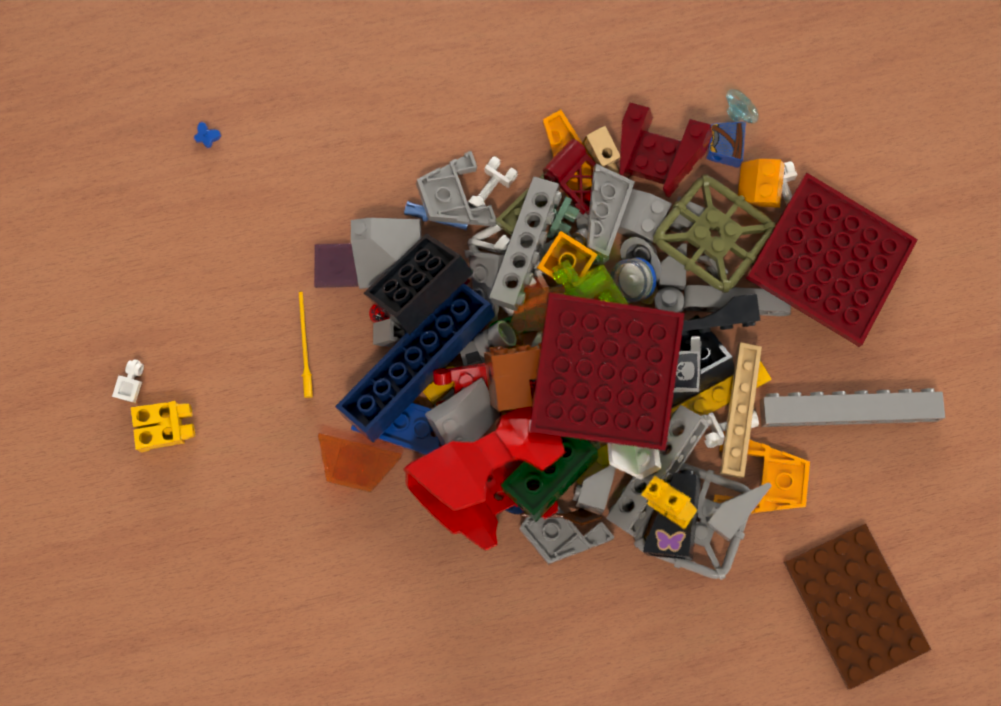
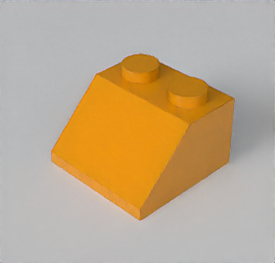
M755 159L742 162L738 196H744V200L752 206L780 208L785 169L782 160Z
M560 231L537 269L574 292L598 254Z

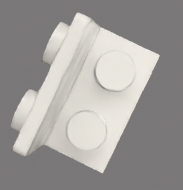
M607 443L610 464L640 480L662 469L660 454L657 449Z

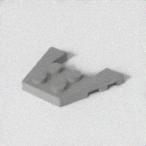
M472 151L465 153L458 160L450 161L445 167L437 168L417 179L416 186L429 221L496 226V217L491 205L474 209L469 208L458 177L461 174L476 172L477 165Z
M558 506L557 513H564ZM526 517L519 529L548 565L612 541L615 538L602 521L584 536L571 521L563 518H547L545 520L541 517L535 522L531 517Z

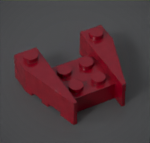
M630 102L622 120L619 174L628 179L630 175L663 184L665 196L670 198L679 187V183L693 170L696 162L706 154L713 135L711 125L689 119L681 141L648 132L653 120L650 108Z

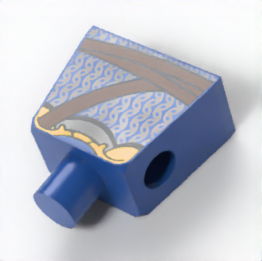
M746 122L711 124L713 135L707 148L706 159L739 168L743 161Z

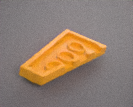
M562 110L543 119V125L553 157L570 139H575L583 145ZM585 162L581 166L582 175H591V167ZM571 178L566 185L571 190H578V180ZM582 179L583 190H590L592 188V179Z

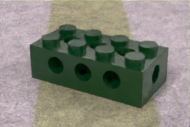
M561 436L564 451L571 453L569 457H560L543 471L524 461L501 484L503 492L529 517L537 522L599 458L598 450L587 440ZM547 469H555V472L552 474L545 473ZM534 484L540 486L537 490H529L530 486Z

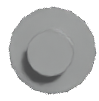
M673 287L661 289L655 296V309L681 313L684 309V296L682 292Z

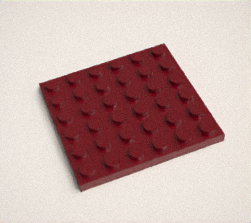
M806 173L746 279L860 347L869 334L918 239L809 173Z
M548 293L528 431L666 451L685 313Z

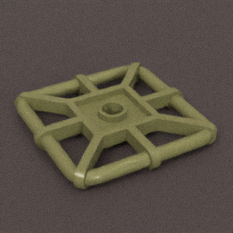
M704 174L694 181L679 201L673 204V209L657 228L653 236V243H656L661 250L685 266L684 269L686 271H692L715 289L726 293L738 283L748 268L755 263L776 223L745 201L744 196H738L716 179L709 177L708 174ZM709 186L734 203L726 214L713 206ZM702 187L706 209L698 217L688 210L686 205ZM740 207L764 225L742 227L733 221L731 216ZM679 214L693 223L688 232L664 234ZM710 230H717L720 237H711ZM764 233L750 252L735 244L741 235ZM688 241L698 250L689 259L668 244V242ZM730 250L743 259V262L730 279L727 280L723 258ZM703 253L716 262L719 280L696 264V261Z

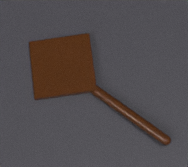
M579 509L567 514L555 513L549 518H563L582 526L602 519V516ZM526 513L520 514L521 517H529Z

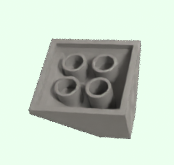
M364 218L351 220V245L359 289H368L421 239L420 219Z

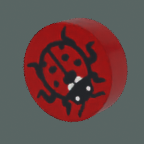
M375 304L369 310V317L373 323L390 319Z

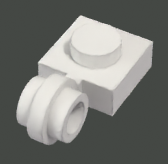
M139 360L128 361L125 370L128 376H118L112 397L136 403L142 382L134 379L136 376L140 377L144 369V365Z

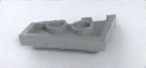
M464 250L465 257L469 259V266L473 272L470 276L472 278L473 290L491 304L495 313L491 321H498L499 306L492 304L489 297L504 255Z

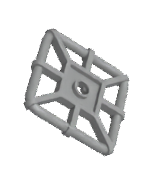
M684 463L680 471H694L699 478L705 480L699 495L697 514L701 521L700 523L696 522L694 544L705 548L714 569L690 560L656 558L675 564L674 567L676 568L682 567L713 579H725V575L731 569L739 543L744 539L745 534L743 532L748 518L731 538L723 564L720 566L710 546L714 530L707 526L709 519L706 517L714 506L719 509L723 503L736 497L719 504L705 499L710 482L742 493L740 495L753 489H749V487L739 482L714 474L712 470L706 471ZM651 515L639 531L634 542L635 548H639L642 552L648 536L644 538Z

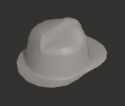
M631 237L625 240L620 250L622 260L625 261L635 257L645 259L653 267L657 283L661 277L662 265L657 257L654 245L639 237Z

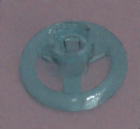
M730 89L726 94V99L730 106L727 109L728 115L736 122L742 119L748 123H756L759 119V114L752 101L742 92Z

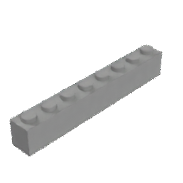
M933 388L922 389L921 392H912V389H902L898 391L899 393H890V390H878L876 394H868V391L861 390L855 391L854 394L836 391L832 392V395H824V392H812L810 396H802L801 393L795 392L789 393L788 396L779 397V393H770L760 400L761 426L939 422L945 418L943 392H935Z

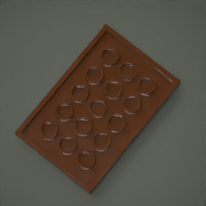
M866 524L784 562L848 690L932 650Z

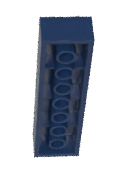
M463 283L410 335L406 333L335 406L349 423L374 443L434 380L433 371L446 368L494 318L495 313L491 304Z

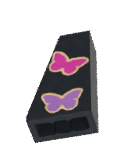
M682 470L681 473H674L670 486L689 497L697 512L685 529L658 512L643 548V553L647 556L693 561L701 479L694 471Z

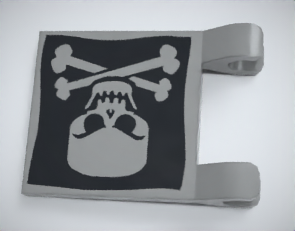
M700 336L691 337V351H679L674 392H699L702 349Z

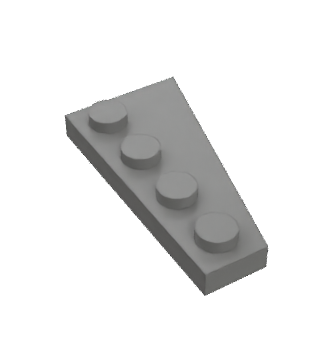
M596 164L593 167L586 247L597 253L598 256L606 259L612 248L635 181Z

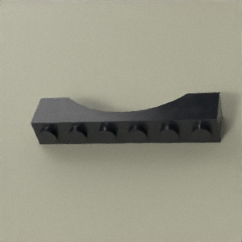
M757 294L733 296L726 305L712 314L694 320H684L682 336L689 335V330L698 329V333L711 332V327L720 326V330L733 329V324L742 323V327L755 326V321H761Z

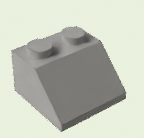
M610 465L585 479L582 485H577L573 500L577 501L575 507L602 514L606 507L616 467Z

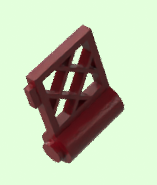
M570 139L543 169V177L545 180L558 183L559 187L575 202L574 206L580 210L579 212L582 215L585 213L589 215L590 206L588 207L583 202V194H591V190H583L582 179L593 178V167L596 163L586 153L585 147L579 141ZM585 162L591 167V175H582L581 166ZM570 178L578 180V190H571L566 185Z

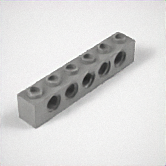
M533 176L489 297L492 304L517 311L519 305H523L526 293H524L525 287L530 285L533 278L532 267L538 264L540 245L545 244L548 232L545 231L548 224H552L555 212H553L555 204L559 205L562 192L559 190L558 183ZM540 201L547 203L546 206L541 208L536 206ZM533 221L540 222V224L537 227L533 228L529 226V224ZM525 241L533 242L528 248L522 247ZM518 261L525 262V265L522 268H516L514 266L515 263ZM511 281L518 282V285L515 288L507 287L508 283Z
M680 405L678 410L672 414L669 423L666 451L672 448L671 452L666 455V451L659 450L662 469L642 480L633 477L630 483L622 490L616 504L610 508L606 519L636 538L654 510L647 505L649 500L642 496V488L646 485L648 486L654 476L670 485L674 473L679 472L706 431L709 423L700 415ZM684 429V432L678 436V433ZM634 504V508L629 512L630 506Z

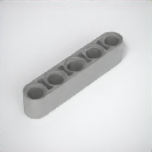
M688 285L684 288V309L688 311L716 312L726 305L733 296L756 293L760 315H791V306L764 289L733 287L729 292L722 293V291L712 286Z

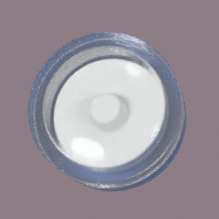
M638 257L624 259L613 267L610 274V285L615 296L621 301L627 303L642 301L650 297L654 292L656 274L651 264L645 259Z

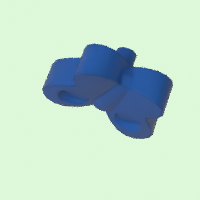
M200 122L197 128L198 133L194 136L197 143L203 142L206 148H210L212 142L221 138V133L216 129L209 130L204 122Z

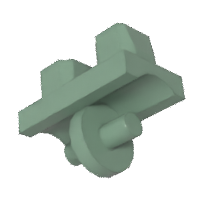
M565 197L559 211L556 210L558 206L555 204L553 212H555L554 222L548 232V238L553 239L554 235L557 236L560 231L568 235L572 226L561 221L565 218L574 223L580 211L570 204L571 198Z

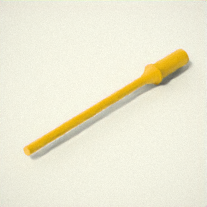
M298 292L304 370L301 377H303L304 398H312V374L308 367L303 292Z

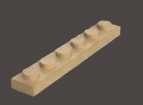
M741 342L737 346L720 474L737 478H743L745 475L761 346Z

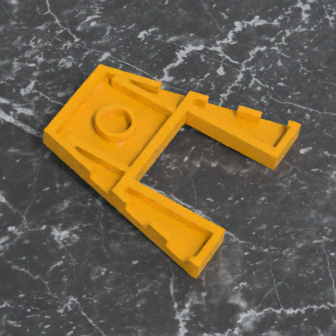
M749 439L747 455L764 457L761 486L768 482L772 485L751 514L805 508L810 462ZM724 443L720 445L719 452H723ZM715 494L714 502L720 504L733 497Z

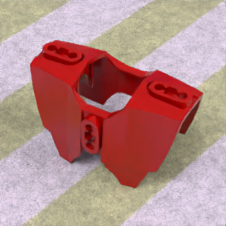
M532 406L518 408L501 416L496 423L497 430L477 441H451L409 463L404 468L406 487L419 503L450 533H461L485 551L498 545L497 515L514 505L518 507L503 492L501 484L524 461L543 471L565 453L561 436L528 431ZM547 469L545 473L552 474L555 472V469ZM534 484L530 486L529 490H537L540 486ZM497 493L498 496H501L502 500H496L495 494ZM557 501L542 518L546 520L558 512Z

